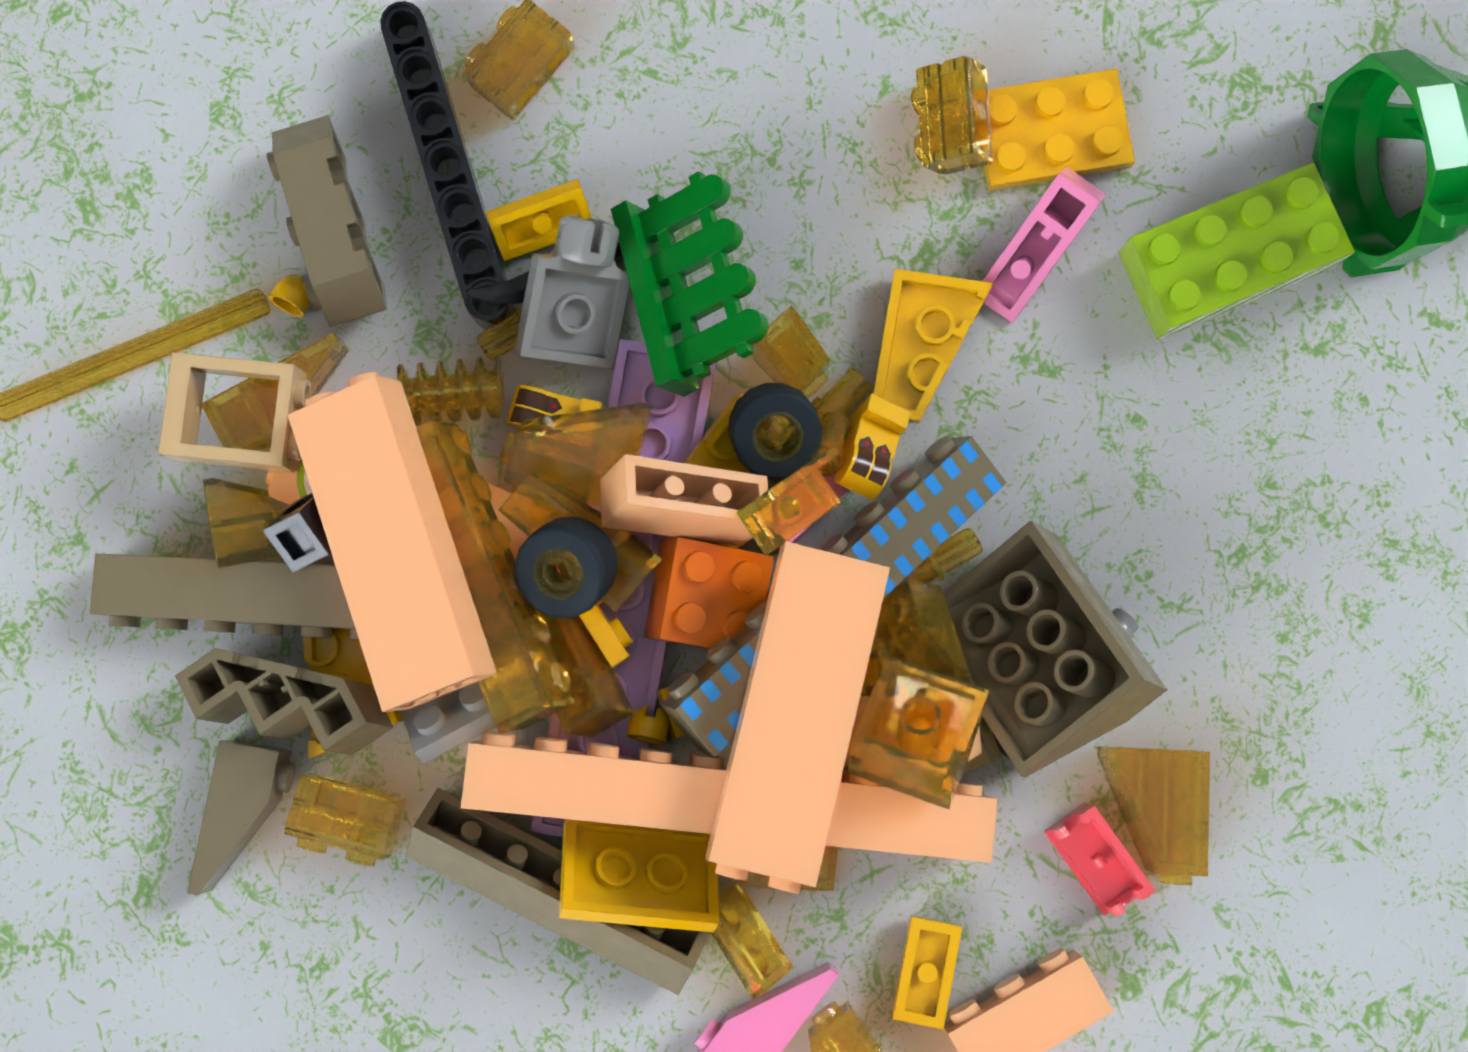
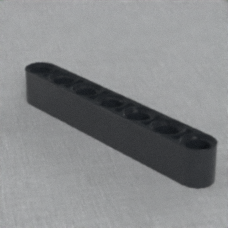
M406 1L395 2L389 5L382 13L380 19L381 31L462 298L469 314L480 327L490 331L501 330L512 321L515 313L514 304H501L496 312L482 314L478 311L481 300L469 298L465 294L468 289L490 286L507 281L486 216V209L434 39L423 14L417 6ZM406 25L417 26L416 31L410 37H396L402 27ZM420 69L431 70V74L426 81L418 84L410 82L411 76ZM433 114L445 115L441 126L435 129L423 128L424 122L429 116ZM451 158L459 160L458 168L449 175L437 174L438 166L442 161ZM465 203L473 205V211L469 218L464 221L451 220V213L456 206ZM474 249L486 250L488 255L482 265L474 268L465 266L464 261L470 251Z

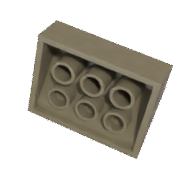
M1031 520L917 615L966 692L976 691L977 709L1019 774L1025 778L1126 723L1168 690L1058 536Z

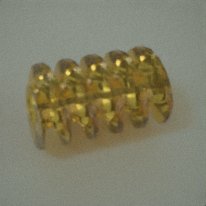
M498 355L496 356L493 370L487 369L482 357L476 358L473 372H468L462 358L457 359L454 374H448L442 360L437 361L435 372L432 376L428 375L423 362L417 363L415 375L410 378L403 364L397 366V380L402 383L416 426L422 424L425 413L432 424H440L444 411H446L451 422H460L464 407L473 421L481 418L484 406L492 419H498L501 416L505 400L502 364Z

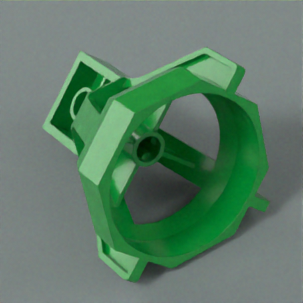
M1403 49L1371 53L1329 83L1324 102L1311 103L1307 118L1319 127L1312 155L1313 162L1355 251L1354 254L1343 261L1342 270L1350 277L1397 271L1408 263L1452 242L1465 233L1468 229V76L1439 66L1427 57L1411 50ZM1400 84L1412 104H1397L1388 102V100ZM1378 137L1422 140L1425 143L1427 172L1423 204L1421 207L1398 219L1390 208L1381 184L1377 152Z

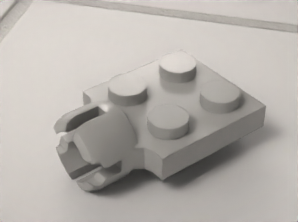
M577 215L563 216L559 222L555 247L550 254H532L514 350L516 354L523 357L613 369L630 286L626 269L617 268L614 260L619 237L617 227L598 219L587 218L584 220L580 219V216Z
M523 632L515 633L489 648L497 671L496 675L411 709L401 710L413 751L423 765L515 716L512 709L515 700L522 699L545 686L548 682L547 671L540 674L545 671L544 663L537 650L524 643L529 638Z

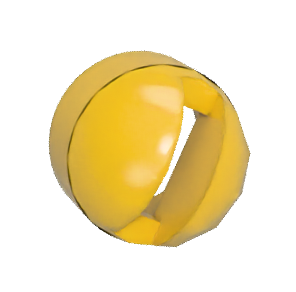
M290 274L285 276L275 284L269 294V299L284 312L296 317H304L311 305L305 283L308 282H303V278L299 275Z
M648 705L637 708L630 717L626 736L644 743L665 745L669 731V720L666 713L658 707L654 718L647 716Z

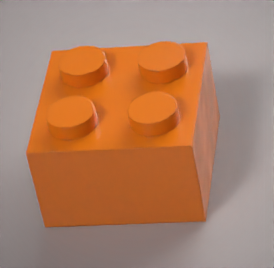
M681 537L661 539L643 638L708 650L726 636H731L733 639L747 626L744 622L747 614L767 600L774 556Z

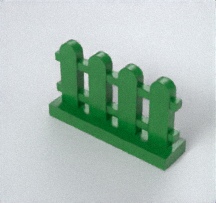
M699 171L689 176V186L666 199L658 194L647 199L649 208L646 210L627 200L610 209L614 225L619 230L618 241L656 387L683 397L700 389L697 378L703 379L712 375L710 365L736 352L737 356L742 358L754 354L753 344L762 340L769 328L768 319L764 314L754 309L743 310L740 299L750 294L754 289L756 283L754 272L740 263L731 265L729 263L727 254L740 246L743 240V230L737 223L726 218L718 220L715 210L725 205L729 200L731 194L730 185L726 180L717 175L705 176ZM700 219L703 229L676 242L674 232ZM712 263L715 273L688 287L685 276ZM724 307L727 319L700 332L697 321Z

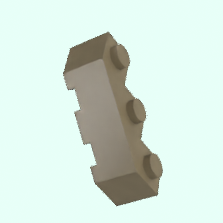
M329 115L272 132V152L266 154L274 179L277 182L281 181L291 215V217L286 218V224L294 245H300L310 279V282L305 283V287L313 310L315 312L323 310L330 327L387 310L384 284L367 245L365 220L349 184L346 157Z
M218 648L213 649L175 675L196 719L229 724L248 711L259 735L289 740L311 726L323 750L328 752L354 755L394 728L386 712H382L377 695L371 684Z

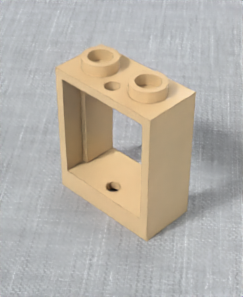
M172 352L158 454L174 461L294 473L296 460H301V456L288 414L306 407L305 401L311 397V382L306 380L307 374L294 364ZM206 373L279 381L270 452L197 445Z

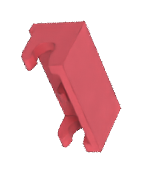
M1081 804L1044 831L1104 916L1108 913L1113 916H1119L1125 912L1124 906L1136 898L1144 900L1155 892L1153 886L1095 805Z

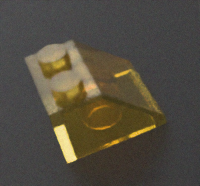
M888 656L850 740L848 773L949 810L967 766L988 699L989 690Z

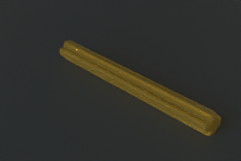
M255 288L0 392V420L8 422L167 357L172 352H179L267 316L271 312L268 299L263 291Z

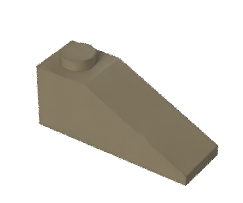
M239 740L219 741L188 894L200 895L214 889L280 803L283 792L288 793L290 791L295 775V764L290 762L292 750Z

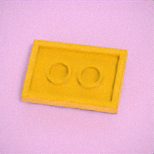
M1117 68L973 92L971 100L988 191L1053 181L1066 166L1078 175L1083 176L1131 168L1135 163Z
M565 819L563 823L559 918L714 933L719 924L718 874L715 873L717 863L705 859L711 834Z

